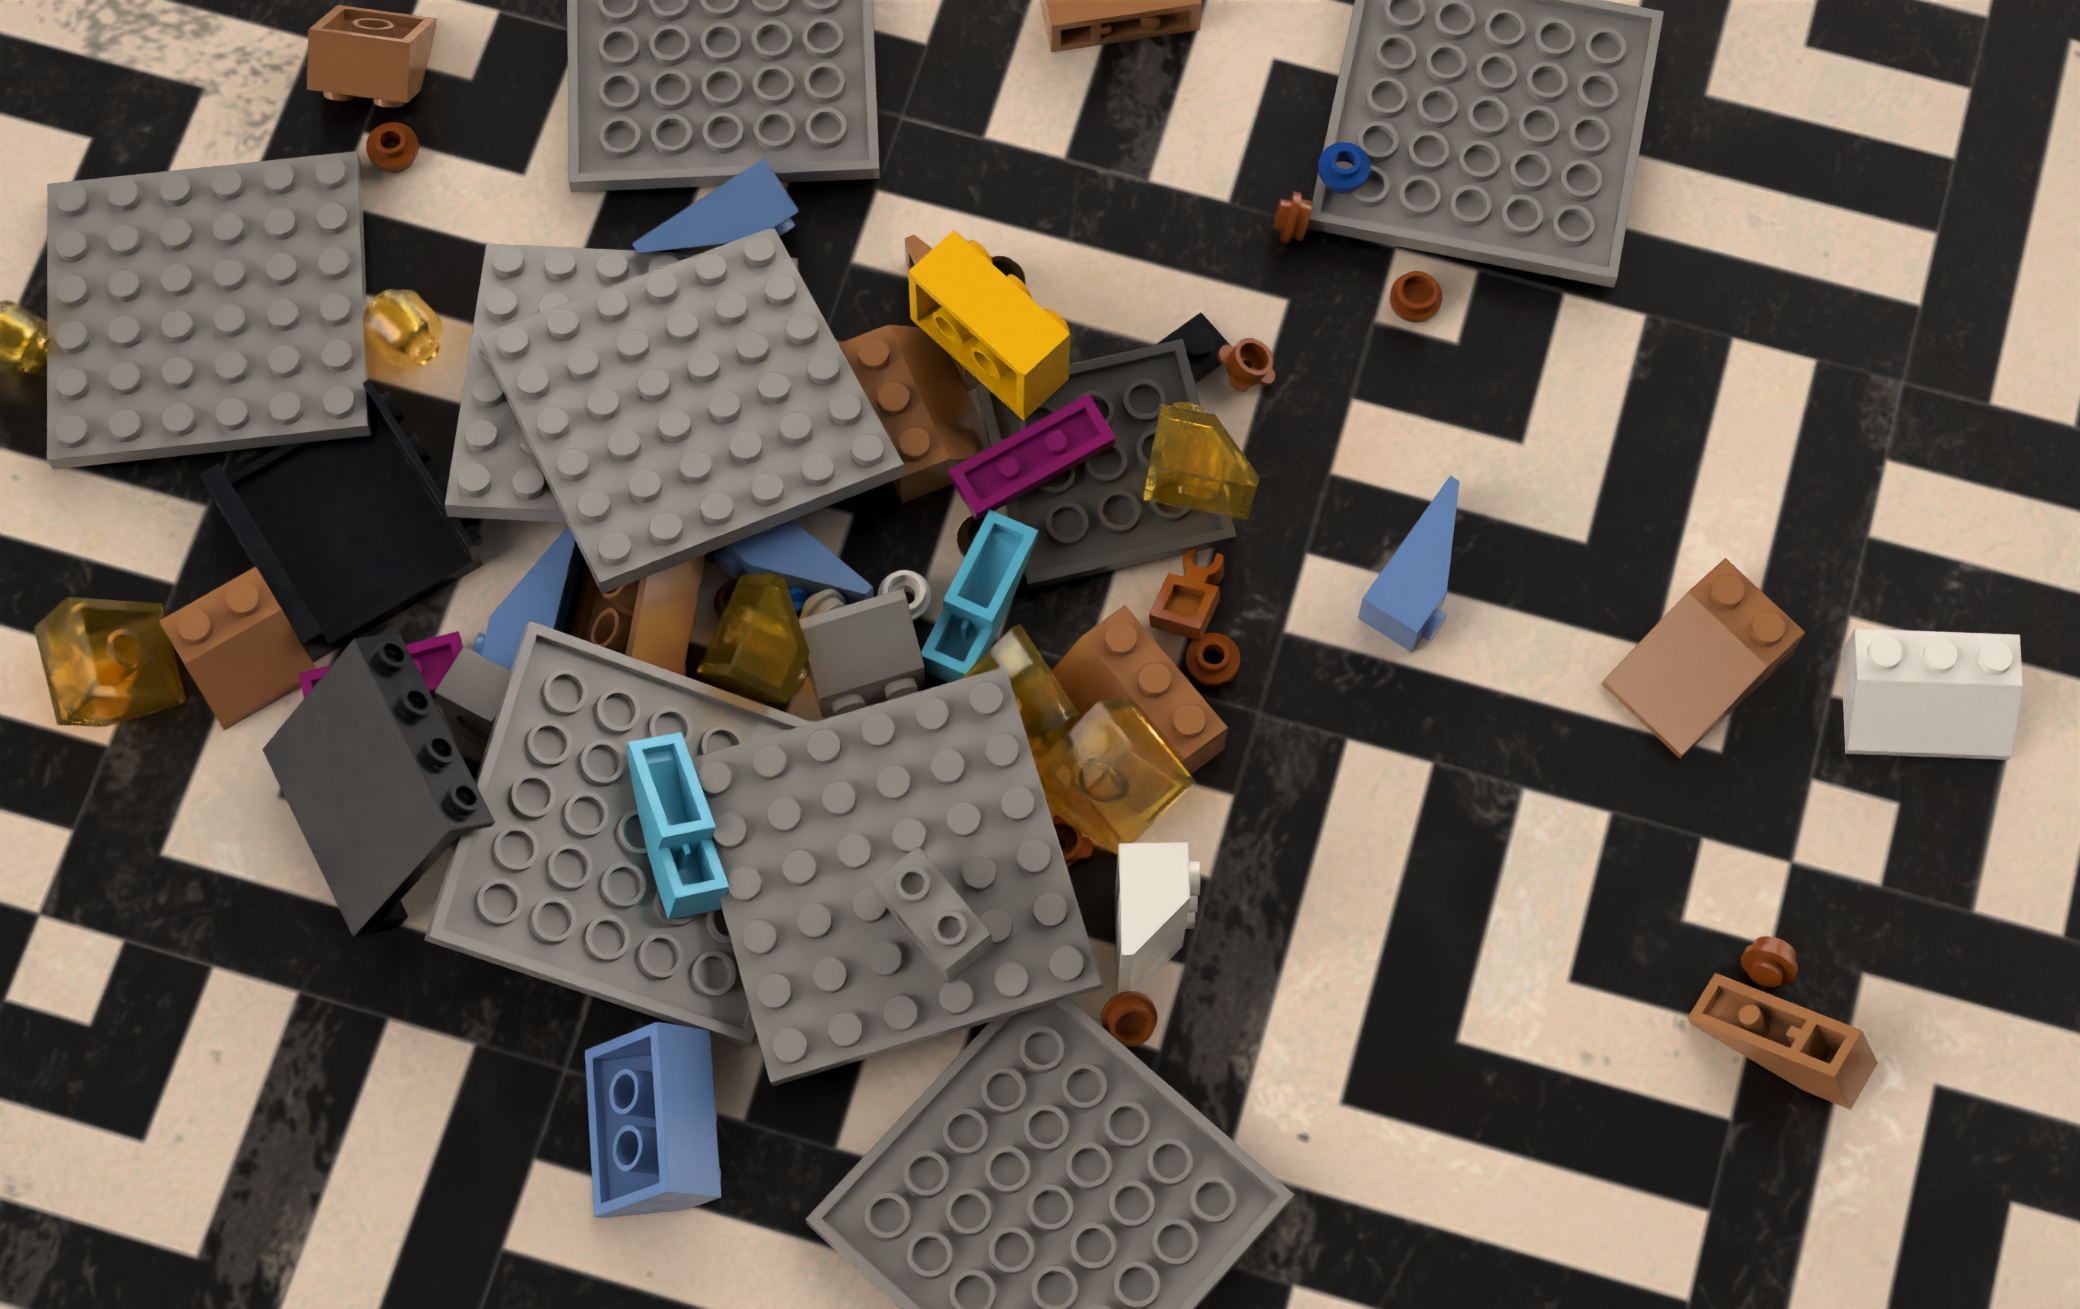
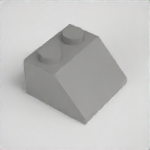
M904 588L797 620L803 659L822 717L832 714L837 716L866 707V704L885 698L892 700L916 693L919 688L926 686L925 667Z

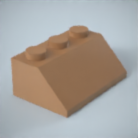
M886 325L839 343V347L904 463V476L892 481L902 504L953 484L949 478V469L990 447L986 430L951 355L920 327Z
M706 554L601 594L586 563L571 636L685 676L686 655L690 634L695 625L694 613L700 583L705 573L704 561Z
M1126 605L1082 635L1038 686V691L1138 813L1225 749L1228 727Z

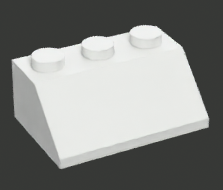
M1854 629L1841 651L1845 754L2010 760L2013 753L2023 689L2020 635Z
M1188 842L1119 843L1115 883L1117 994L1125 991L1139 992L1183 947L1185 929H1195V912L1198 910V896H1200L1199 861H1189Z

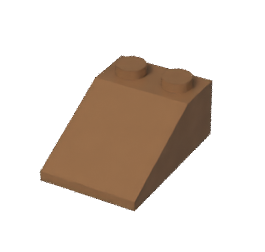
M1724 558L1677 602L1603 680L1602 685L1681 759L1793 655L1805 631L1729 560Z

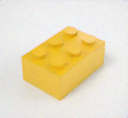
M953 230L908 271L911 320L1023 421L1069 380L1070 329L1067 323L1056 311L1050 308L1044 310L1033 301L1028 288L1019 278L1013 274L1005 276L996 268L989 253L977 241L970 240L967 242Z

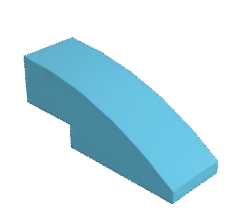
M989 509L943 599V610L921 651L926 673L949 683L979 673L1015 595L1039 535V530Z
M682 732L628 742L626 749L638 815L652 871L667 919L671 920L722 909L719 898L727 895L729 884L712 840L716 826Z

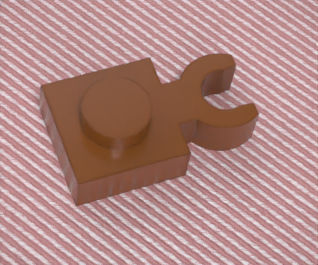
M1197 548L1186 550L1183 555L1184 576L1168 573L1150 611V627L1201 641L1220 600L1219 586L1215 585L1224 576L1223 555L1217 553L1210 566L1198 567Z

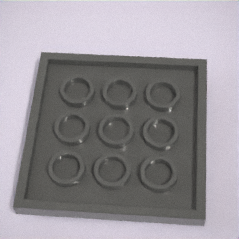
M1183 339L1069 364V380L1024 421L983 384L976 385V393L990 447L1088 393L1116 437L1115 445L1005 505L1009 518L1039 530V535L1023 573L1027 590L1183 555L1186 550L1194 548L1200 551L1235 543L1237 537Z

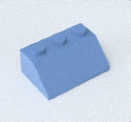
M655 1022L585 1050L594 1217L609 1218L680 1211L721 1198V1170L718 1155L717 1114L715 1110L710 1030Z

